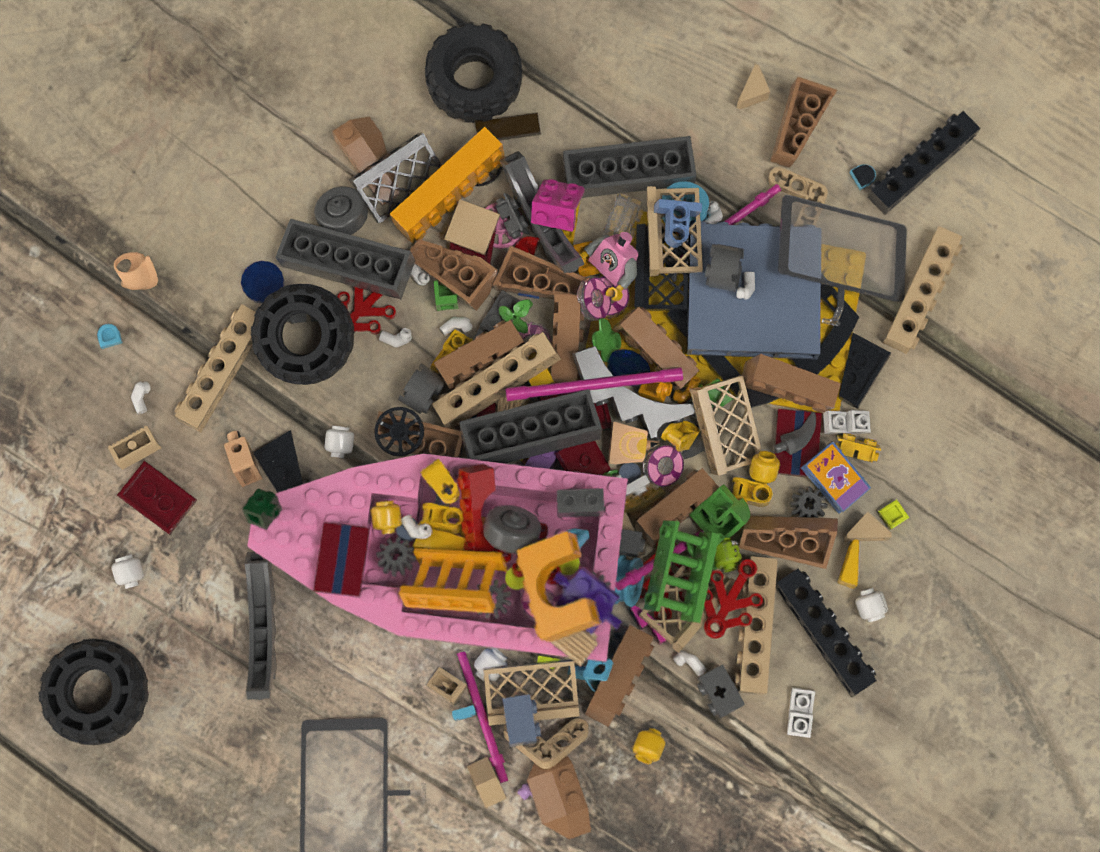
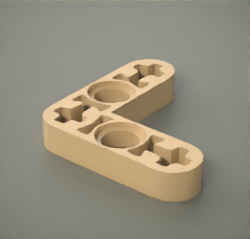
M780 167L772 169L768 177L771 187L778 184L782 192L804 201L812 202L815 192L819 190L821 191V196L818 197L816 204L824 205L828 191L821 183ZM780 174L782 180L776 182L775 177ZM791 178L788 187L785 186L787 179ZM796 181L801 182L804 186L803 190H794L792 183ZM803 204L794 227H802L803 222L808 223L807 225L812 224L815 226L822 209ZM812 208L816 215L809 218L804 214V210Z
M573 719L548 741L539 736L534 747L530 748L525 745L515 747L539 767L549 769L559 763L588 737L589 726L583 719ZM505 724L504 736L505 739L509 742L507 725ZM560 740H566L569 744L565 747H560L556 743Z

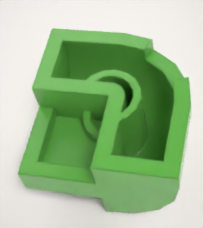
M723 484L707 500L702 502L690 516L704 532L716 534L720 532L725 538H730L748 522L750 510L743 498L738 500Z

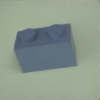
M530 694L503 698L510 747L537 743V737L541 736L539 722L534 723L533 714L537 713L536 701L531 700Z

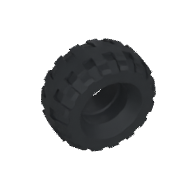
M474 22L464 23V26L458 28L454 26L447 29L445 35L438 36L433 42V47L428 51L426 57V85L436 106L440 110H444L448 116L454 119H464L465 122L474 123V120L489 121L492 120L493 116L497 114L502 115L506 112L510 104L514 103L518 97L522 84V62L516 45L508 39V35L503 31L494 30L491 25L484 23L481 25H474ZM481 62L493 70L494 77L487 85L481 88L470 89L457 83L454 79V74L459 67L466 63Z
M299 283L281 287L264 299L265 301L258 307L254 315L251 336L254 353L266 371L284 382L309 385L325 381L342 369L352 352L355 331L348 309L337 296L322 287ZM300 313L313 316L319 322L322 330V337L318 347L306 355L292 353L287 349L283 341V328L286 322L293 315Z
M84 639L77 643H71L64 647V650L59 654H55L49 661L50 664L46 671H43L40 679L41 689L38 692L39 702L43 710L42 714L55 732L72 742L83 745H102L114 742L133 730L132 728L141 720L144 714L143 711L149 697L146 672L134 654L115 642L104 639ZM91 670H100L106 673L112 682V695L108 704L96 713L81 711L76 706L73 697L76 682L83 674Z

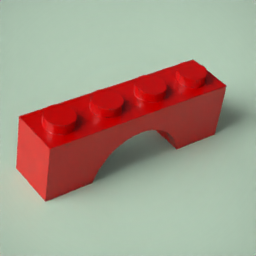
M479 464L458 469L459 477L457 483L461 490L460 508L463 512L462 530L466 541L464 551L498 553L499 549L491 545L484 536V524L481 517L485 500L491 493L496 491L494 468L485 464Z

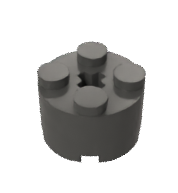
M712 244L710 257H712L711 265L707 264L705 277H707L706 285L711 288L736 292L742 272L740 259H744V249L722 244Z
M421 363L419 366L421 371L416 369L403 389L405 396L400 395L398 400L419 414L422 412L427 414L433 403L431 398L434 394L437 396L440 394L445 386V382L441 375Z

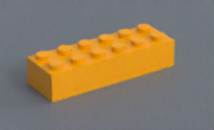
M484 127L390 213L395 227L412 244L416 240H421L431 226L435 227L440 223L442 216L447 211L451 212L457 207V202L461 198H466L473 192L474 186L478 183H483L488 178L490 171L501 167L499 160L505 158L503 144Z

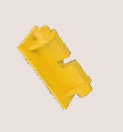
M843 433V436L837 434V439L840 443L835 444L842 450L845 456L853 458L854 451L858 450L857 459L871 463L873 461L877 462L879 453H876V450L881 451V447L877 444L876 440L865 438L862 441L849 433Z

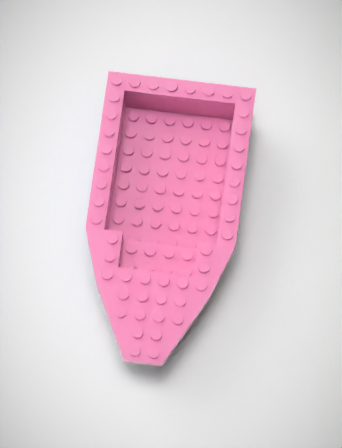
M419 454L353 467L277 493L276 495L282 508L280 515L267 530L251 524L247 546L312 591L314 589L323 522L370 528L360 598L325 593L317 594L331 604L397 636L568 657L552 643L541 640L535 631L536 620L528 616L522 606L521 598L524 588L513 590L508 586L502 593L511 592V596L505 599L510 600L512 604L511 606L503 605L507 610L506 614L498 610V619L495 618L494 612L491 613L489 619H486V612L479 615L477 612L405 607L399 595L401 586L414 585L420 565L416 559L415 562L411 563L413 566L412 570L404 568V576L400 574V571H397L396 577H392V570L387 574L383 573L384 567H378L377 562L380 559L377 558L376 554L381 551V544L388 546V538L392 540V543H396L398 536L396 528L395 533L381 534V530H375L372 527L371 508L376 506V502L394 500V504L400 506L401 518L410 515L418 524L423 518L424 511L422 506L424 503H435L442 506L456 507L461 510L460 489V496L456 502L452 504L444 503L434 489L428 485L420 471L439 458L458 486V469L479 464L488 465L494 468L496 491L491 493L485 500L481 516L487 517L489 511L497 506L513 505L530 511L538 518L540 523L547 524L549 532L547 538L569 529L587 530L589 538L580 548L582 557L579 558V569L575 574L565 577L569 580L575 578L580 569L584 567L591 573L595 572L597 578L603 574L605 576L603 583L610 581V588L615 591L628 479ZM448 487L445 488V493L448 495L453 493ZM604 488V516L558 518L557 490ZM451 518L448 520V522L452 524H455L459 521L455 518ZM415 540L410 541L408 547H413ZM512 553L511 561L506 563V571L494 572L490 586H493L495 579L498 580V588L502 584H506L505 575L516 562V553ZM395 554L393 560H397L399 554ZM429 567L423 587L433 588L436 586L442 567ZM451 568L445 588H457L463 569ZM473 569L466 590H478L477 585H481L485 570ZM546 591L547 598L552 604V594ZM493 594L492 598L494 603H497V595ZM607 621L601 623L594 632L598 636L596 641L599 643L586 660L607 661L611 626Z

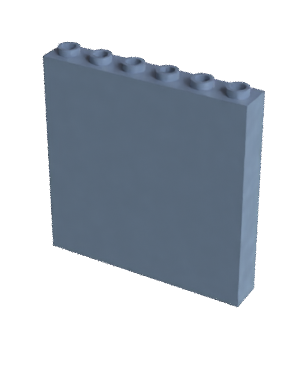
M700 221L703 272L689 273L686 355L755 357L763 354L771 358L818 359L820 355L821 284L779 273L780 227L767 223L760 224L759 226H750L749 223L729 225L727 222L707 224V222ZM790 225L788 270L790 272L821 279V228H815L813 225L802 227ZM690 234L689 247L692 248L697 239ZM712 244H722L744 249V259H740L742 272L738 287H744L745 272L755 273V291L748 300L737 298V288L736 292L711 288L706 285L707 277H705L707 264L711 265L712 257H710ZM690 253L689 267L698 266V260Z

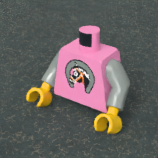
M627 232L597 238L584 248V252L579 253L584 264L586 263V257L590 256L589 261L616 287H610L606 291V296L611 297L615 292V296L612 298L613 301H620L622 299V290H626L637 276L636 261L638 252L630 245L632 236Z

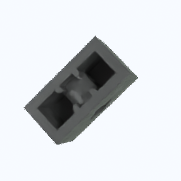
M604 488L557 490L558 518L604 516Z
M723 664L697 679L699 681L696 684L701 695H706L710 701L708 707L713 716L717 715L721 719L745 705ZM715 687H717L719 690H724V693L722 694L723 699H721L720 696H714V693L716 692Z

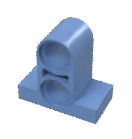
M659 199L654 204V213L666 214L665 242L673 248L681 246L689 236L690 216L697 217L702 212V203ZM674 210H677L681 213V219L676 218L674 216ZM674 231L678 232L681 240L675 239L672 233Z

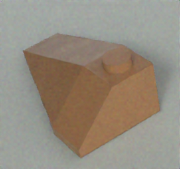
M370 116L349 120L332 131L335 142L358 173L387 154L382 133ZM386 172L383 174L381 184L392 186L394 173ZM367 185L375 196L377 185ZM380 186L378 199L389 201L391 188ZM395 189L393 199L400 195L399 190ZM379 201V203H380L382 206L386 204L385 202H380V201Z
M420 239L411 248L410 251L418 267L436 281L438 280L440 284L454 295H457L458 298L477 311L489 296L498 270L482 258L467 255L457 250L443 248L440 245Z

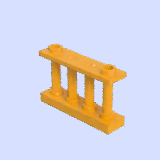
M430 548L414 549V554L420 568L414 585L401 586L399 595L405 607L493 613L495 603L489 588L494 572L507 570L502 553L436 550ZM429 567H442L436 586L433 588L423 587ZM451 568H461L463 571L457 588H445ZM473 569L485 570L479 590H466Z

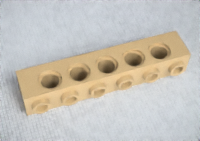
M938 226L883 344L905 354L910 349H915L920 339L916 337L918 331H923L928 322L925 316L928 311L932 312L937 302L934 297L936 293H941L946 283L942 281L944 275H949L954 266L951 260L953 256L957 257L963 245L959 243L962 236ZM937 251H944L946 257L939 256ZM929 269H935L938 275H931ZM920 287L927 288L929 294H923L920 291ZM911 306L919 307L921 313L913 312ZM908 324L911 326L912 332L905 331L902 325Z
M241 305L239 309H235L231 316V323L220 334L219 343L211 348L208 355L210 358L207 363L202 364L199 368L198 378L187 388V396L184 401H180L176 406L175 417L178 421L200 433L203 431L252 349L251 326H253L256 311L244 305ZM240 327H247L244 334H237V330ZM228 346H236L232 353H226ZM217 364H225L222 371L217 372L214 370ZM207 382H213V387L210 390H203ZM195 401H202L200 408H192Z
M543 332L535 334L524 345L513 348L507 356L493 361L490 367L476 372L473 378L459 383L448 394L440 395L432 405L443 424L447 428L454 429L460 425L461 421L470 419L506 395L505 388L521 386L560 361L561 358ZM537 352L534 359L528 360L531 353ZM518 364V368L515 371L510 372V368L513 365ZM500 376L498 382L492 384L493 378ZM477 388H481L480 393L473 396L474 391ZM463 400L461 406L455 408L456 402Z
M751 556L749 559L756 563L757 572L753 577L747 578V584H744L742 587V597L747 598L754 593H759L763 597V607L760 609L751 606L740 609V614L744 612L749 613L752 616V620L760 622L761 629L754 631L750 625L739 628L738 642H742L741 651H737L736 664H740L739 673L735 674L734 685L738 687L739 693L766 695L768 690L778 559ZM744 566V572L750 573V568ZM755 576L763 577L765 581L764 586L755 585L753 578ZM742 616L743 623L747 624L749 622L748 617ZM750 642H755L759 645L758 653L754 654L749 651L748 644ZM753 664L757 667L758 673L756 676H750L746 672L747 665Z

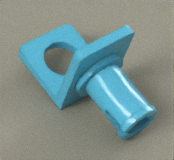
M607 659L606 662L588 660L586 667L575 665L576 679L585 680L591 690L596 691L600 681L608 680L613 661ZM600 664H603L606 667L603 673L598 666ZM570 666L568 668V676L571 674Z

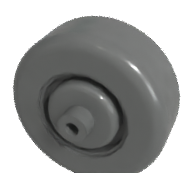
M339 186L321 195L316 202L314 215L320 227L352 235L365 224L368 208L359 191L352 187Z
M501 505L489 511L483 532L487 541L497 549L517 554V550L538 542L541 524L534 514L524 508L513 505Z

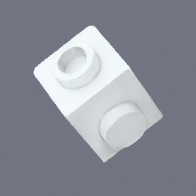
M646 475L627 485L625 499L634 494L638 497L648 491L647 487H649L650 482Z

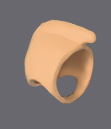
M129 252L122 254L114 261L113 266L122 280V287L130 290H148L157 286V272L150 256L145 257L138 252ZM124 259L131 261V267L128 272H121L117 269L120 261Z

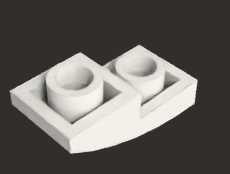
M826 411L823 413L825 434L871 433L869 411Z
M792 687L788 735L810 738L815 690Z

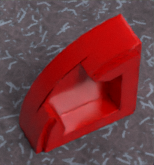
M531 236L522 237L518 240L515 248L535 255L539 238Z

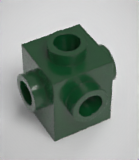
M257 488L253 495L248 498L242 510L248 523L267 530L280 515L282 508L275 493Z

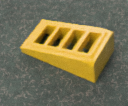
M857 539L849 543L837 580V584L855 589L858 584L859 540Z

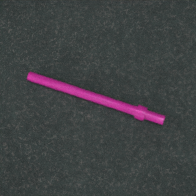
M776 184L766 192L759 193L755 196V200L724 222L729 223V225H735L758 207L765 206L769 203V199L781 191L780 186Z
M682 541L674 546L673 553L680 554L688 549L687 543ZM655 559L638 569H632L627 572L624 578L616 582V589L622 590L628 585H634L641 581L644 575L652 571Z
M460 652L457 656L491 755L489 758L491 765L495 767L500 784L509 780L503 765L505 761L503 755L499 753L466 652Z

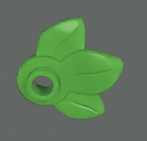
M600 318L599 331L593 333L592 343L598 351H601L603 362H609L612 359L613 352L621 348V337L619 333L612 331L608 320Z

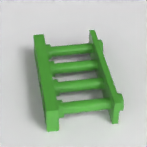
M663 520L648 591L644 598V610L660 612L662 606L682 612L680 620L700 623L720 535L713 532H699L698 537L678 531L680 523L678 521ZM676 539L696 545L694 559L673 553ZM671 562L691 567L689 581L668 575ZM666 584L686 589L684 603L663 597Z

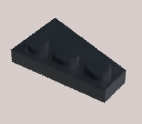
M853 333L839 399L858 409L890 358L891 352Z
M291 430L253 452L277 493L304 484Z

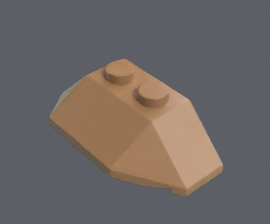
M568 755L549 769H543L534 763L527 778V783L542 825L563 835L567 839L591 832L588 806L573 763Z

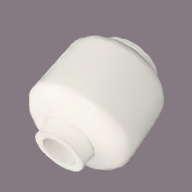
M332 426V429L326 431L324 448L326 451L331 452V457L344 458V454L352 452L354 433L349 431V427Z
M132 554L115 559V563L111 566L116 584L124 585L125 589L139 585L138 580L144 577L139 558L133 557Z
M873 587L860 591L861 596L855 600L860 617L867 619L868 622L884 618L885 613L888 611V605L883 592L874 591Z
M497 648L484 649L474 662L477 670L475 674L485 681L483 668L507 666V657ZM499 673L489 674V680L497 681L501 675Z

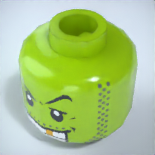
M725 538L717 546L714 558V565L717 569L728 573L737 569L736 566L742 562L739 545L736 541L731 540V538Z

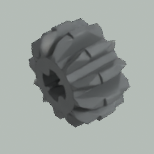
M811 486L807 487L806 492L803 488H799L798 494L794 493L792 495L795 501L789 503L790 507L796 508L791 514L796 515L798 513L799 517L804 518L824 517L825 512L822 509H826L828 504L821 502L826 499L825 495L818 497L817 495L820 490L816 489L812 493ZM806 501H808V504L809 502L813 504L811 510H809V507L807 509L804 507Z
M399 537L396 538V543H392V540L388 538V546L381 544V551L376 554L377 558L380 559L377 562L378 567H384L383 573L385 574L392 570V577H396L397 571H400V574L404 576V568L412 570L413 566L411 563L416 561V557L412 555L414 547H408L409 541L407 540L401 544ZM395 554H399L397 560H393Z
M497 579L494 580L493 586L489 588L491 596L493 594L497 595V603H495L493 611L496 619L499 618L498 610L503 614L507 613L503 605L511 606L512 604L510 600L505 599L511 596V592L502 593L507 585L504 583L498 588ZM486 613L485 617L486 619H489L491 613Z

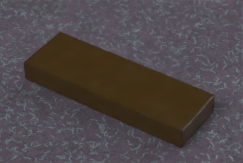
M538 112L495 118L485 122L483 120L475 121L477 133L486 127L499 141L541 135Z

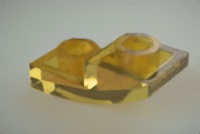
M661 487L656 490L652 488L644 495L645 501L638 495L634 499L629 497L625 501L624 513L630 516L652 507L660 498L665 497L666 492Z

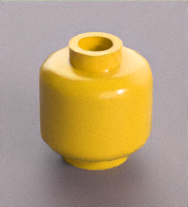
M760 451L752 457L749 475L755 482L766 485L772 483L777 479L780 461L774 453Z
M394 500L376 502V506L372 507L370 511L372 527L375 530H381V534L395 533V528L402 525L400 506L394 504Z
M649 728V730L640 731L632 748L635 758L645 764L657 762L663 753L666 742L661 737V732L656 729Z

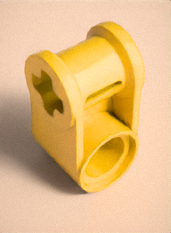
M688 421L671 423L663 431L661 438L664 441H669L678 452H681L682 450L690 449L700 429Z
M439 458L420 471L425 481L434 489L444 503L452 504L459 499L460 491ZM448 487L453 493L448 495L445 493V488Z
M740 477L732 479L734 483L732 494L738 500L743 498L748 505L765 507L770 503L772 489L768 485ZM764 491L768 498L766 500H759L756 493Z
M435 503L423 504V518L419 524L427 523L431 529L454 535L461 532L463 513L459 508L442 506ZM451 518L459 520L455 524L448 522V520Z

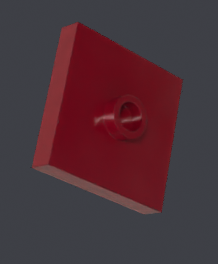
M596 441L564 448L554 453L564 471L602 476L611 470Z

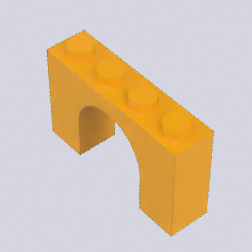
M566 531L517 550L519 557L517 558V564L523 572L525 579L523 580V586L530 598L529 609L535 616V631L541 640L553 642L601 624L595 601L585 598L563 607H554L546 595L545 588L549 574L556 567L582 557L575 534Z

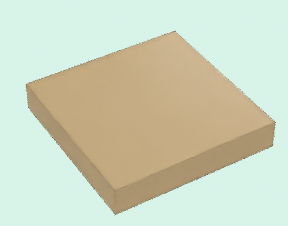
M460 199L444 240L485 255L500 214Z

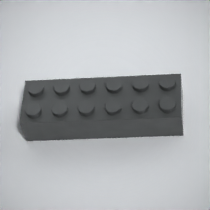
M691 136L563 151L566 183H574L584 187L585 190L582 198L647 191V187L656 186V189H664L677 182L685 181L695 184L697 175Z
M294 219L289 220L275 257L282 267L400 300L403 297L416 261L411 251Z
M587 389L461 421L460 433L468 459L506 464L601 439L602 427L590 390Z

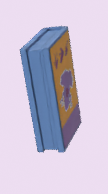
M834 442L829 443L801 467L822 495H825L827 501L838 514L844 512L871 489V486L864 477L861 476Z

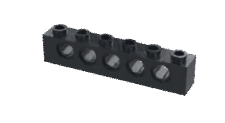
M964 111L958 115L954 113L946 121V126L943 128L938 127L930 135L931 139L927 142L923 140L915 148L916 152L912 155L910 153L905 155L900 161L901 165L897 168L894 166L890 168L885 174L886 178L882 181L878 179L870 186L869 189L871 191L868 199L884 215L890 212L976 137L981 128ZM949 132L955 133L957 138L951 137ZM933 146H940L942 151L935 150ZM918 159H924L927 164H921ZM903 172H909L912 177H905ZM887 185L895 186L897 191L889 190Z
M798 568L776 583V590L852 698L877 681L875 678L876 672L871 665H866L862 660L863 654L856 645L853 646L848 640L850 635L843 626L839 627L835 621L837 617L832 609L825 607L822 602L824 598L821 593L811 587L809 584L811 580L805 571L801 572ZM796 589L804 590L806 599H798L795 595ZM810 607H814L819 611L818 618L810 617L808 613ZM822 626L831 628V637H825L822 634ZM839 644L844 647V656H839L835 653V645ZM849 663H853L858 667L856 675L849 673Z

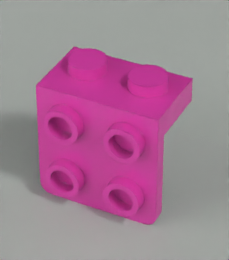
M553 179L543 180L532 201L531 223L573 232L576 221V209L585 188L574 183L567 184Z

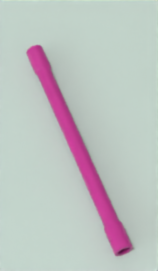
M681 367L655 372L528 387L505 388L507 401H515L530 397L573 393L587 389L598 390L657 382L683 381V371Z

